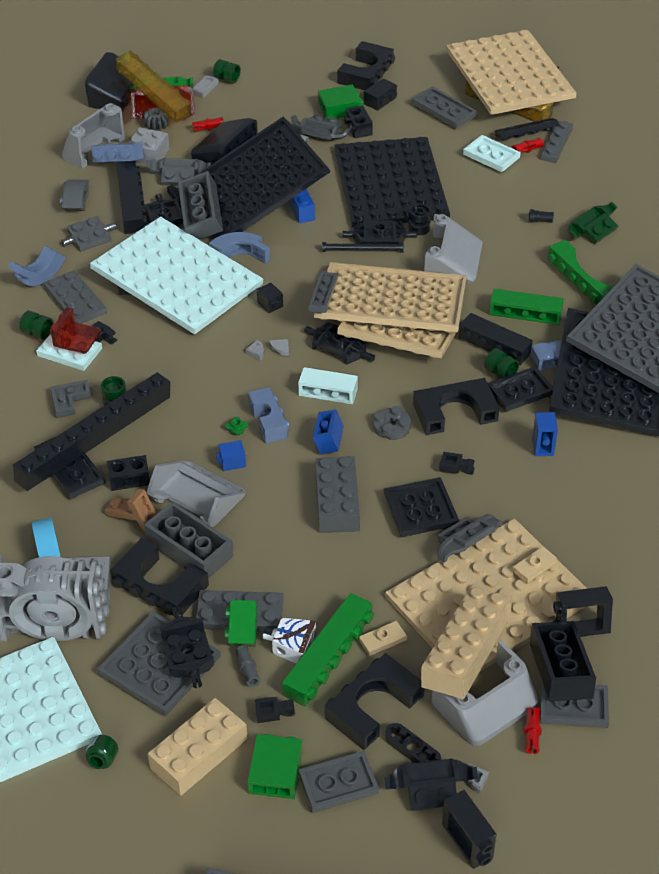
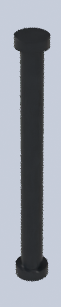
M322 242V252H326V250L403 252L404 242H400V244H326V242Z

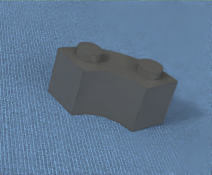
M68 179L64 182L63 196H60V205L63 209L85 210L86 199L89 196V180Z

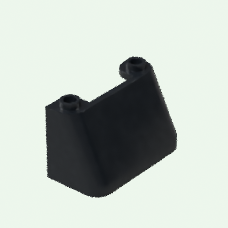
M106 52L85 81L89 107L101 109L106 104L111 103L120 107L123 112L129 103L126 93L135 81L139 83L145 80L146 73H144L143 69L120 56Z
M252 118L222 122L192 149V159H198L212 165L258 133L257 121Z

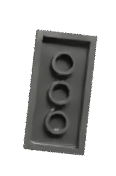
M209 171L179 181L178 187L186 233L197 239H202L223 231L216 183Z
M355 456L315 458L319 533L360 531Z
M173 501L144 524L147 541L157 545L159 550L187 568L192 564L208 572V578L233 557L231 539Z

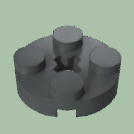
M400 406L383 409L374 415V431L382 438L383 435L389 437V440L404 438L411 429V417Z

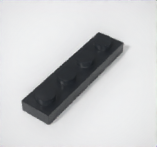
M547 118L495 130V136L501 138V140L510 139V136L514 135L521 137L528 132L530 134L538 133L541 129L552 130L553 127L558 126V119Z

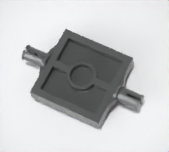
M96 216L68 225L67 231L70 237L61 240L63 247L73 243L82 252L111 242V236L108 231L117 229L114 222L104 225Z

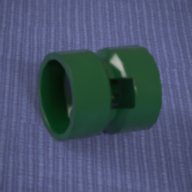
M223 59L216 61L213 67V76L215 78L230 83H236L239 79L240 65L232 62L229 63Z
M28 310L22 315L19 328L23 333L45 340L52 333L54 323L52 318Z
M495 348L486 357L484 367L492 373H496L498 377L504 378L517 372L519 361L511 356H507L502 350Z
M110 376L101 382L104 406L126 392L125 381L121 377Z

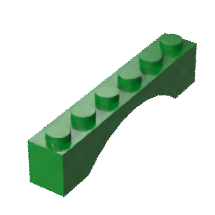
M567 240L549 246V262L596 305L614 287L588 275L577 261L576 248Z

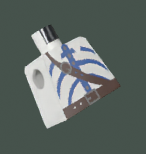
M283 618L280 620L277 629L265 627L263 639L272 641L274 655L297 664L315 639L316 621Z

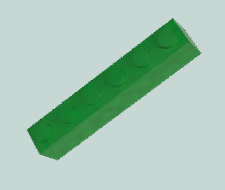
M353 593L348 595L282 682L283 696L292 699L304 707L310 700H314L319 687L327 682L330 672L339 666L344 653L347 654L352 647L353 641L359 639L364 626L371 623L374 616L372 602Z

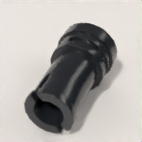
M530 209L529 222H553L554 212Z

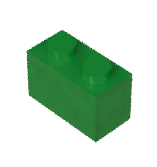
M231 600L230 606L226 607V619H229V627H225V640H228L230 646L246 645L248 647H256L257 601Z

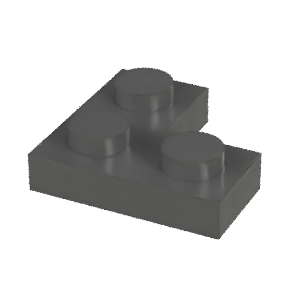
M87 380L51 387L57 417L76 414L73 401L91 398Z

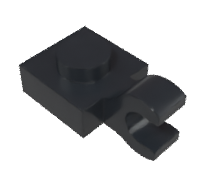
M100 321L86 329L87 336L98 342L105 340L109 344H113L117 341L113 337L116 332Z
M443 452L439 471L459 473V470H462L468 475H473L475 460L463 459V454Z
M277 697L255 700L258 723L280 720V714L287 717L295 715L292 699L278 702Z

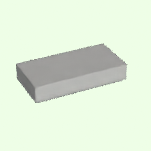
M205 75L190 90V94L204 98L219 84V79Z

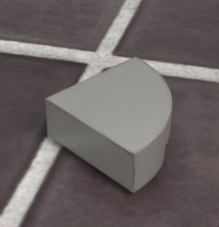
M257 339L246 349V354L261 361L264 357L262 342Z
M288 339L270 340V347L273 351L275 350L283 356H289Z
M477 767L478 779L468 780L467 783L472 790L480 794L489 776V772Z

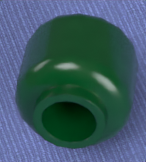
M95 736L85 752L89 765L95 769L109 768L118 754V744L110 736Z

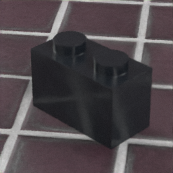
M384 78L364 91V105L377 111L397 98V84Z

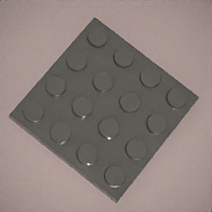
M153 611L97 668V671L102 677L166 716L193 687V683L189 677L177 678L171 675L160 633V628L170 621ZM209 645L215 663L221 657V653L218 649ZM186 648L182 652L185 654H189L193 650L190 648Z

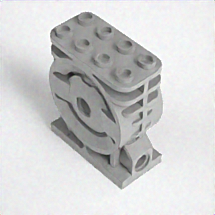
M0 554V641L8 642L9 633H26L42 640L54 637L56 641H67L82 635L84 639H89L91 628H94L96 639H101L102 635H106L107 631L105 618L109 617V605H106L107 592H103L105 580L101 578L102 565H99L97 560H92L91 569L89 570L86 567L85 560L76 562L71 559L55 556L35 558L20 565L18 563H4L2 554Z

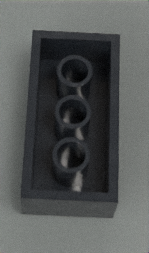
M575 621L532 623L530 646L549 701L593 699L596 676Z

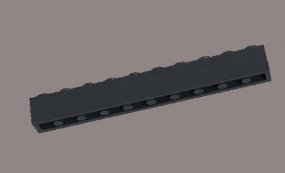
M158 372L14 463V481L23 489L29 491L75 459L81 457L83 453H87L169 399L170 381Z

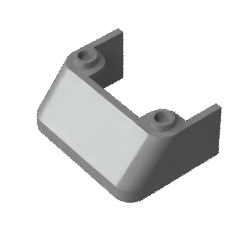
M502 640L498 642L495 663L504 671L508 677L507 680L478 699L469 692L463 700L432 690V705L473 746L484 744L526 716L527 708L531 707L533 711L534 707L538 705V694L525 663Z

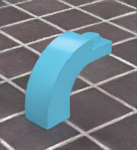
M52 518L31 522L39 557H60Z

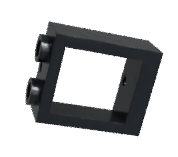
M607 586L556 592V601L553 602L555 618L552 619V622L567 621V609L597 605L596 619L575 621L580 637L611 633L613 598Z
M465 789L445 799L442 818L443 827L473 869L480 865L486 866L492 861L494 856L496 832Z

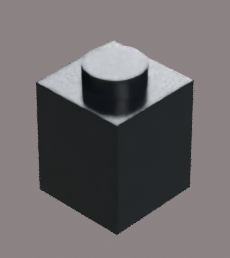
M268 283L257 289V303L268 313H271L283 307V293L272 283Z

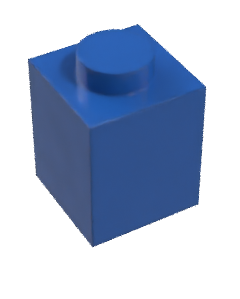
M241 440L218 444L219 452L216 453L217 463L222 465L223 471L246 467L245 451Z

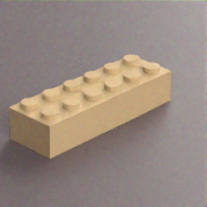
M470 587L421 667V687L464 700L511 617L510 596Z

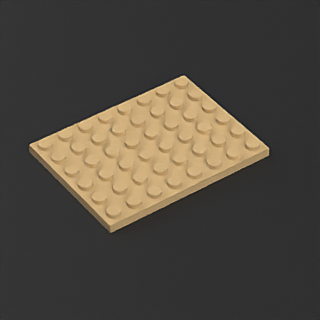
M529 30L446 45V51L490 115L576 98V91Z
M330 262L327 272L338 273V281L327 313L318 314L314 312V318H320L321 320L333 319L340 322L353 321L359 324L372 323L374 325L402 326L411 329L421 328L429 331L441 330L448 333L458 332L467 275Z
M514 518L497 528L495 532L467 548L466 551L457 555H450L445 563L439 561L386 591L385 598L433 649L471 586L510 596L511 617L482 666L481 672L496 662L497 646L500 640L512 651H515L530 642L532 623L552 622V619L555 618L553 602L556 601V592L587 588L558 560L554 566L528 584L513 572V566L544 546ZM585 607L567 609V618Z

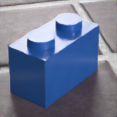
M307 189L289 200V204L299 224L315 220V204Z
M336 409L318 412L313 440L320 454L339 451L344 426Z
M555 412L535 413L532 436L535 456H554L558 433Z

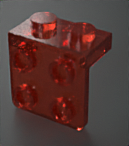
M68 307L59 315L58 320L50 329L54 347L83 354L88 353L101 333L100 328L75 322L74 311Z

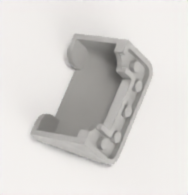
M111 103L106 104L69 130L62 150L63 160L83 169L88 166L86 153L91 150V146L98 145L103 141L111 143V140H117L120 143L125 140L121 108Z

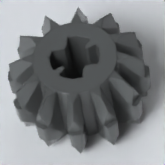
M153 107L144 112V124L148 129L161 131V129H166V126H169L170 117L165 108Z

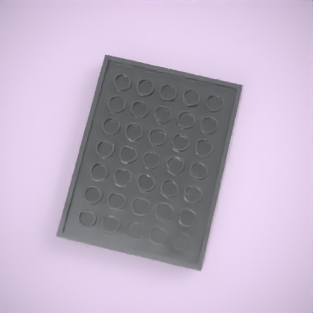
M635 264L567 336L566 342L658 393L659 276Z

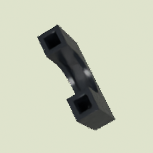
M361 41L356 47V61L372 66L357 67L343 63L337 70V83L345 86L353 85L354 88L361 90L368 89L382 79L383 74L394 63V49Z
M485 378L413 391V406L426 435L444 432L445 417L441 407L452 402L464 403L470 406L480 425L498 422L499 406Z
M141 538L111 569L112 582L116 587L129 591L134 597H140L149 605L160 608L167 615L174 616L172 609L176 607L178 612L177 606L181 607L182 614H184L199 597L200 590H205L209 586L208 572L190 564L171 583L164 585L149 583L144 579V576L159 560V551L157 545Z
M387 653L380 658H376L368 669L361 671L352 683L346 684L336 697L330 698L325 704V719L363 750L379 737L380 724L359 707L358 701L362 696L373 691L386 692L409 709L424 696L425 688L421 687V679Z

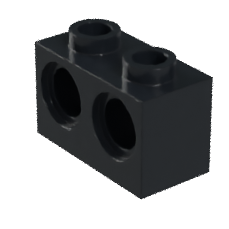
M364 106L346 108L344 123L348 125V128H351L350 133L353 134L354 138L372 136L373 122Z
M146 455L107 461L111 491L149 485L150 477Z

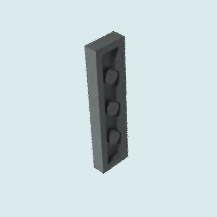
M558 120V126H555L542 153L541 160L557 163L573 129V123Z
M320 272L309 302L308 311L318 314L327 313L338 281V273Z

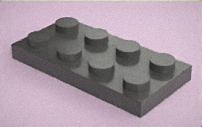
M433 86L413 97L411 101L413 105L454 128L460 127L477 116V110Z
M75 270L43 282L46 291L75 326L107 313L106 307Z
M200 590L196 618L203 619L204 629L225 630V627H229V619H226V607L230 606L231 600L257 601V631H264L265 627L277 629L282 619L283 593Z

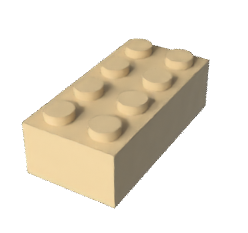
M214 698L148 753L150 769L177 794L182 796L248 739L247 725L218 699Z

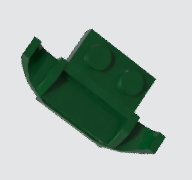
M613 202L608 205L593 206L589 211L572 221L567 232L574 240L585 234L595 245L618 228V225L609 217L618 207Z

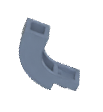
M233 232L221 235L209 242L210 247L228 258L239 254H246L265 264L270 261V248L264 245L262 237L256 234Z
M44 246L39 257L32 264L21 266L11 261L8 268L14 271L13 274L16 276V279L26 285L37 286L43 284V282H46L58 272L66 256Z

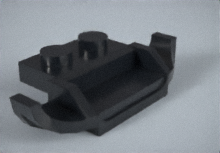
M450 758L404 764L396 768L384 779L386 790L408 788L411 811L444 807V800L457 793L455 782L478 779L477 767Z

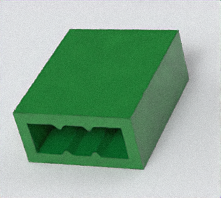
M353 85L318 90V104L327 119L330 117H344L346 115V108L364 106L363 99L359 97V92L355 90Z
M257 734L248 778L249 794L295 799L303 753L302 739L291 736L279 737L272 734Z

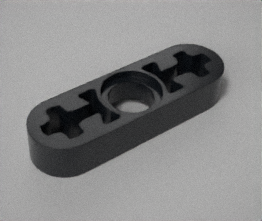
M392 723L387 726L386 742L413 763L426 762L427 759L441 760V755L437 750L402 724ZM392 733H393V734L400 733V737H399L398 735H395V736L393 737V736H392ZM409 744H416L419 746V750L412 752L407 749V746Z

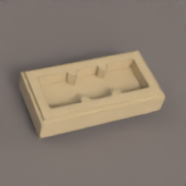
M541 547L513 566V572L528 584L554 566L558 558L545 547Z
M397 621L359 636V642L368 656L407 641V635Z

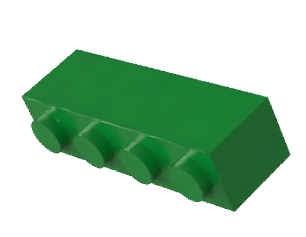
M494 288L489 315L560 325L564 298Z

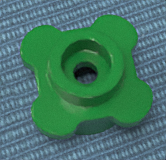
M233 417L231 422L226 423L225 427L230 429L231 434L241 435L244 433L245 428L248 427V422L242 421L240 417Z

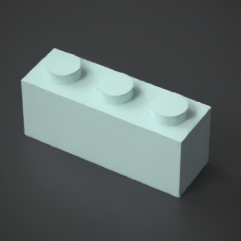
M304 367L298 382L299 396L353 404L358 390V376Z

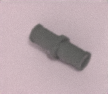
M246 645L238 646L235 654L239 661V669L244 674L249 687L257 686L261 680L256 671V662L251 658Z

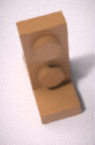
M138 489L130 499L115 497L104 510L109 517L137 520L144 533V524L157 514L144 489Z

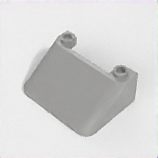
M435 214L433 237L443 238L441 249L437 246H432L427 250L424 271L467 275L466 283L474 282L478 272L482 240L448 216Z
M182 460L155 465L146 494L153 497L152 499L159 503L169 499L199 515L200 520L214 527L246 495V490L196 463Z

